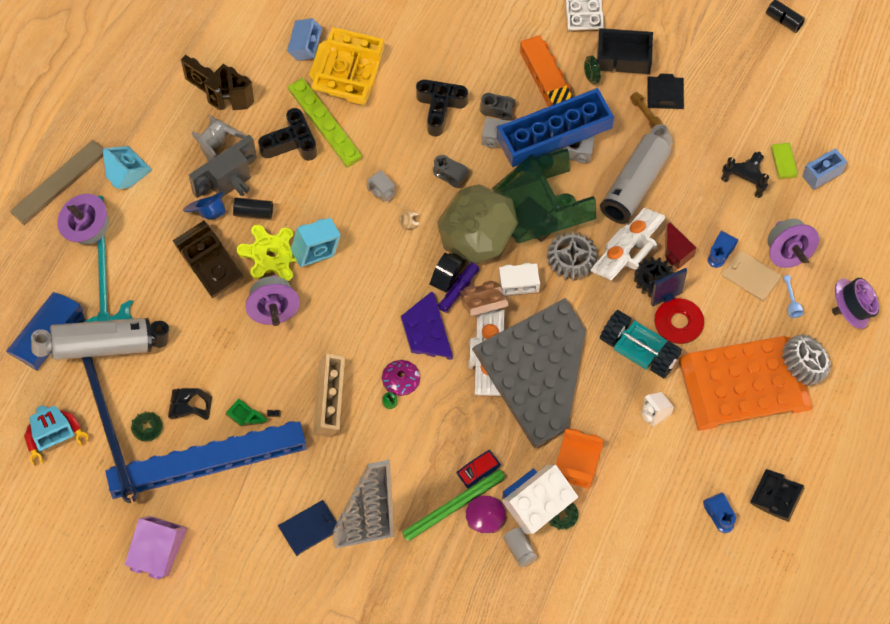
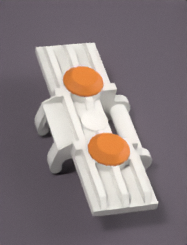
M643 208L629 225L626 224L625 227L620 228L606 244V252L590 271L612 280L625 265L636 270L649 251L657 246L655 240L649 237L666 218L665 215ZM635 246L638 248H642L639 251V253L633 259H631L629 252L632 249V247Z
M493 310L477 315V337L471 338L469 341L470 359L468 361V369H473V366H476L475 395L501 396L472 348L504 331V310Z

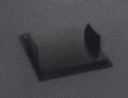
M662 73L658 77H647L648 108L684 109V78H677L673 74Z

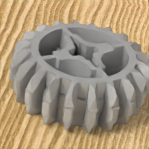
M573 230L570 235L566 232L563 233V237L557 235L556 240L553 239L551 245L548 246L547 253L548 265L551 266L552 272L557 271V276L563 274L564 280L567 276L572 281L575 276L579 280L582 278V275L587 277L598 258L597 247L593 246V240L587 241V235L581 237L580 232L574 235Z
M810 335L794 336L786 342L782 349L783 355L781 357L785 360L783 364L787 365L786 371H790L791 377L795 376L796 381H801L803 385L819 384L827 378L831 370V361L828 360L830 356L826 354V349H823L822 343H818L817 339H812Z

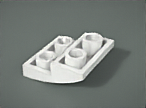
M566 0L568 31L599 30V28H604L602 1Z

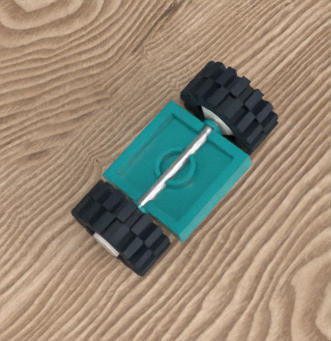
M616 310L604 326L600 340L614 347L616 352L645 370L652 363L650 371L663 379L666 378L679 359L682 349L636 321L629 327L631 317Z

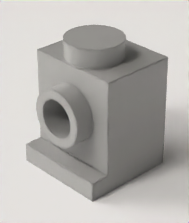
M382 170L367 180V190L369 192L372 190L376 198H380L383 202H388L394 197L395 185Z

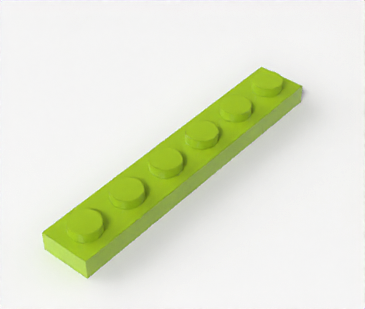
M304 78L288 85V91L346 168L362 160L360 152Z

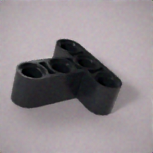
M420 80L417 82V100L421 103L430 104L427 131L431 136L437 137L443 133L448 107L462 109L467 106L468 90L465 86L431 80Z
M291 108L287 111L288 127L259 138L260 155L264 158H272L294 149H298L301 157L307 161L313 160L317 156L315 139L303 113L298 108Z

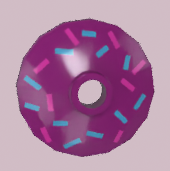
M393 361L383 370V386L388 392H392L395 395H409L419 386V370L409 361ZM403 373L404 376L399 377L398 374Z

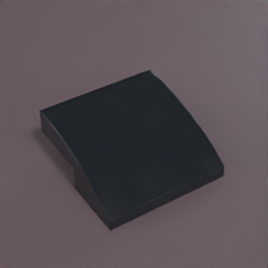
M766 469L750 504L768 514L789 522L805 488L802 484L785 479L783 474Z

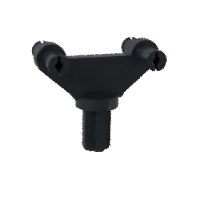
M754 152L751 159L746 160L745 163H735L736 160L733 157H729L727 164L723 166L721 180L727 182L730 175L735 174L756 184L754 195L757 198H761L763 192L767 190V181L769 179L768 174L766 176V173L762 174L760 172V163L764 156L761 152Z

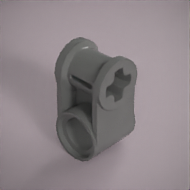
M485 93L481 97L480 112L485 116L511 120L513 117L512 109L516 105V100L509 96Z
M439 155L434 160L433 174L451 186L459 188L469 174V169L445 155Z

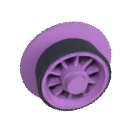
M856 278L852 282L848 279L837 281L835 297L838 306L832 309V313L835 316L842 313L845 319L855 328H865L869 323V318L875 317L879 313V302L875 291L863 278Z

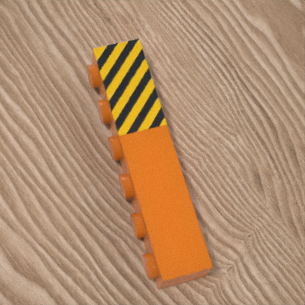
M538 35L521 41L520 53L549 107L573 97L569 84L565 83L561 69H558L556 66L554 55H550L547 42L543 41L541 36Z

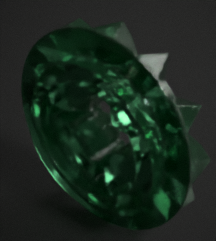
M592 55L587 56L585 59L584 72L587 80L594 85L600 81L601 70L597 59Z
M146 411L137 414L135 419L132 420L131 425L134 437L145 442L156 439L161 434L163 428L160 416L154 412ZM147 422H149L151 428L147 427L146 430L143 431L144 428L141 424H146Z
M573 502L564 510L565 515L568 517H564L560 521L559 515H556L549 521L551 526L558 530H567L575 525L578 520V509Z

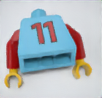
M43 405L39 406L36 409V414L30 416V424L27 426L24 434L28 451H31L30 462L34 466V459L36 457H39L41 463L44 461L43 457L37 453V449L40 452L74 436V432L77 435L76 442L78 445L82 446L79 440L80 437H85L88 442V435L85 432H81V426L75 416L64 410L59 411L56 406L49 408Z

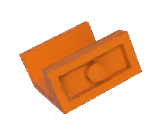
M565 429L563 442L555 465L568 483L590 489L604 439H600L599 436L594 434H583L577 429Z

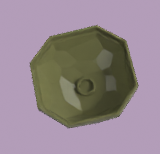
M478 184L459 190L440 216L437 224L442 244L446 251L457 254L469 262L478 264L500 256L518 225V218L512 198Z

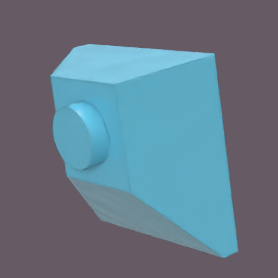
M129 146L104 148L103 150L106 178L112 182L115 188H130L152 170Z

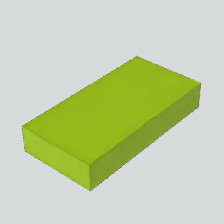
M790 142L771 145L778 179L797 177L798 173Z

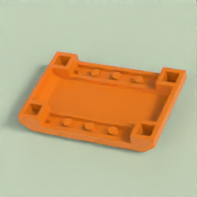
M774 337L692 352L680 357L679 364L697 430L717 428L718 424L792 411L793 414L812 410V403L806 384L803 385L801 381L797 382L795 376L791 377V372L786 371L787 365L783 364L785 360L781 357L784 345L792 337Z

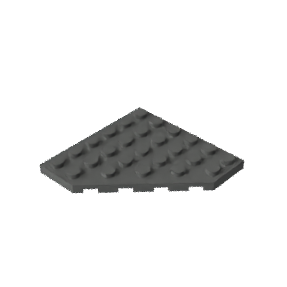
M566 298L472 348L534 448L568 429L586 329Z

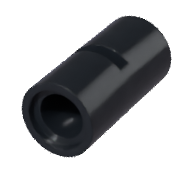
M773 0L766 11L768 16L795 33L800 30L806 19L778 0Z
M235 197L233 216L272 219L273 201Z

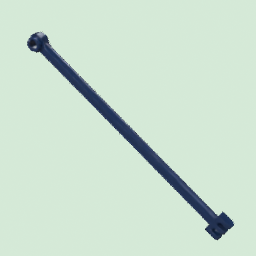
M83 312L80 314V318L76 319L73 323H83L86 321ZM82 357L122 486V499L126 503H131V499L127 498V496L133 494L132 500L135 502L138 498V492L132 486L92 357Z

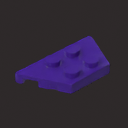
M430 292L401 315L411 353L426 354L431 357L437 355L452 360V351L434 293Z

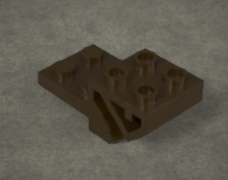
M186 54L181 59L185 79L205 92L208 103L218 110L225 107V99H231L232 110L248 109L254 103L251 80L246 76L238 74L233 67L222 64L213 72L210 68H205L198 60L190 58Z
M205 220L172 240L212 299L244 279L243 274Z

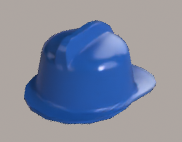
M223 192L196 200L188 204L183 211H197L205 219H216L226 212L221 199Z

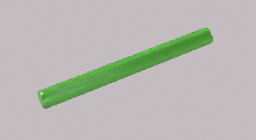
M501 470L495 471L402 531L403 537L410 541L474 498L505 479Z

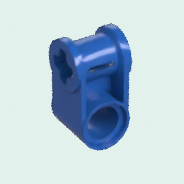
M721 230L711 247L707 259L709 265L714 268L722 267L734 250L738 239Z
M720 492L703 500L704 508L717 529L722 533L731 532L736 522V514L732 510L725 494Z

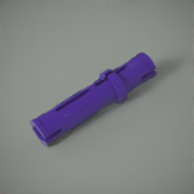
M470 262L464 272L458 275L455 284L437 305L444 313L449 311L460 296V291L470 286L471 280L479 272L480 269L475 263Z

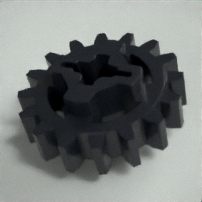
M651 257L649 262L644 259L643 264L639 263V267L634 272V282H637L636 288H642L641 293L648 292V297H651L654 282L675 273L672 272L673 266H667V260L662 263L660 257L657 261H654L653 257Z

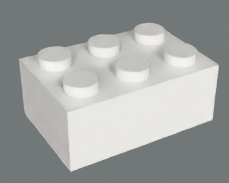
M546 465L503 499L502 502L523 532L534 534L575 501L578 496L556 465Z

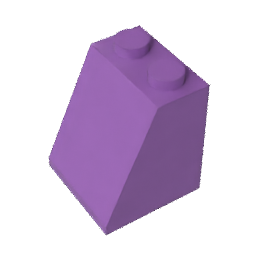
M152 516L139 518L125 566L131 567L130 570L136 573H142V571L150 573L149 577L155 579L168 576L187 527Z

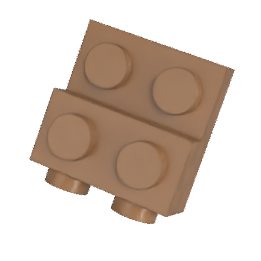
M487 281L481 286H468L465 290L460 291L462 305L471 316L508 307L507 299L502 294L501 286L497 282Z

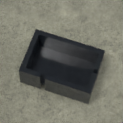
M599 28L596 70L612 71V69H616V72L650 74L653 32Z

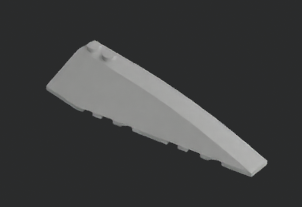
M390 460L367 464L332 531L335 549L394 537Z

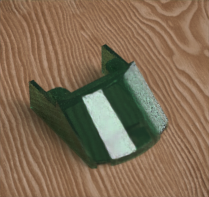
M568 149L534 158L532 154L492 187V190L513 199L518 219V225L511 235L515 242L522 243L596 219V199L594 196L576 201L573 195L567 193L555 196L546 180L547 178L570 171Z

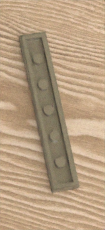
M92 140L10 211L11 214L25 225L103 157L104 149Z

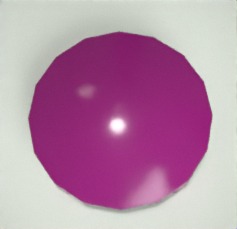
M492 496L474 498L466 509L468 526L480 533H496L505 520L503 504Z

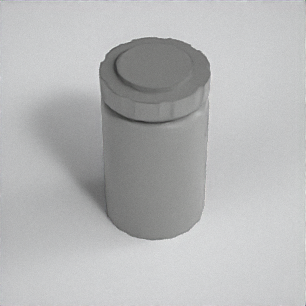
M520 527L512 529L503 536L520 567L528 566L538 558Z

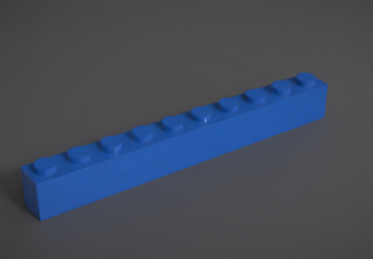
M290 421L283 426H270L263 431H250L243 436H231L227 440L211 441L204 446H191L188 450H176L168 455H156L148 460L132 461L129 465H126L132 486L139 493L304 451L307 448L300 421ZM113 466L109 470H105L112 499L122 497V486L116 467Z

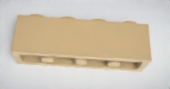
M326 353L319 361L313 430L315 435L333 437L339 431L345 357Z

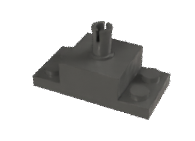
M250 135L246 136L189 174L194 196L198 198L201 195H206L210 189H213L216 194L223 192L221 198L236 189L240 196L245 195L243 191L247 194L250 188L244 182L251 178L249 165L257 158L254 139Z

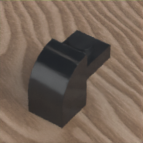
M444 253L433 272L429 285L447 292L453 286L457 273L465 267L466 260L457 254Z

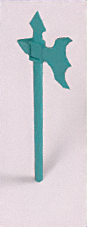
M97 196L104 202L103 196ZM104 234L98 241L100 312H98V316H94L84 322L134 319L129 312L130 306L134 302L132 300L121 304L120 310L115 315L110 316V313H108Z

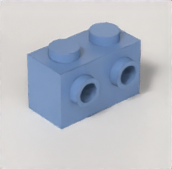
M313 18L296 20L287 52L297 61L314 59L322 27Z
M835 148L823 154L815 161L809 162L805 166L802 177L815 190L842 174L847 161Z

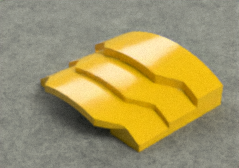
M332 27L329 38L319 44L309 72V77L313 82L312 90L329 93L332 96L345 98L348 102L365 105L379 69L384 49V39Z

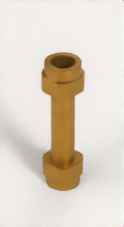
M635 92L630 96L633 105L638 106L649 120L651 128L663 124L658 116L655 117L644 103L642 94Z

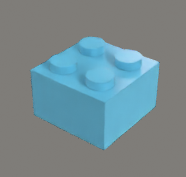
M331 218L319 219L315 223L304 224L297 228L291 251L300 267L334 257L341 235Z

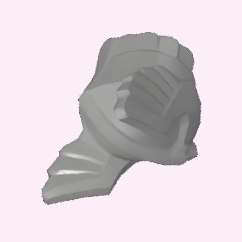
M209 115L211 119L210 124L202 134L192 132V137L199 142L208 162L216 157V153L213 150L224 146L228 133L240 138H245L247 135L221 120L215 119L211 115Z

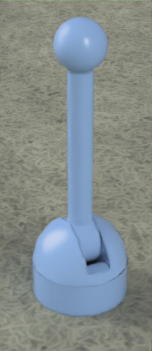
M785 275L783 280L787 284L791 303L787 308L790 318H798L804 314L803 307L800 303L795 302L790 284L791 277Z

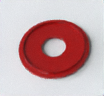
M675 298L667 303H662L658 307L654 322L658 333L664 339L672 343L685 344L695 340L701 334L704 327V316L695 303L687 299ZM678 313L685 315L688 324L683 328L674 327L671 323L673 315Z

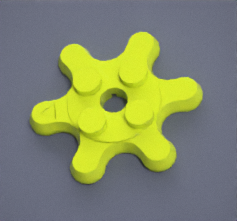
M254 225L251 228V233L255 238V242L250 245L240 244L237 246V254L240 257L250 258L255 262V265L250 270L252 278L258 280L265 273L274 272L287 282L290 281L293 277V272L289 268V263L297 262L289 245V240L293 237V231L290 228H282L277 235H269L263 226ZM267 252H274L276 254L275 258L267 255Z

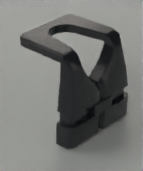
M178 388L172 390L170 401L172 404L169 407L168 418L172 420L196 414L204 420L209 419L212 396L199 388ZM198 394L205 401L206 409L202 410L191 407L188 402Z

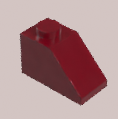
M670 222L667 224L665 233V257L670 265H674L679 269L694 257L696 247Z

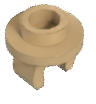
M405 210L399 219L402 228L415 229L419 222H414L413 220L416 219L418 214Z

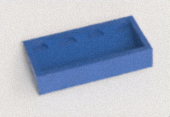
M52 292L6 352L37 371L50 353L44 357H38L32 353V333L40 329L50 333L51 325L73 323L83 312L81 305L61 294Z

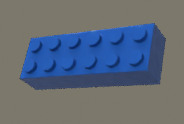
M596 88L498 126L497 140L510 165L515 167L612 129L614 115L601 92Z

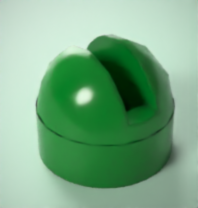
M388 392L383 395L382 405L386 409H393L397 406L398 399L394 393Z

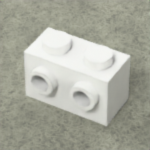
M524 263L517 266L505 265L499 267V283L502 294L508 296L538 293L540 281L537 264Z

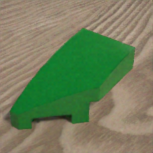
M239 398L225 414L239 426L263 424L267 421L258 411L252 410Z

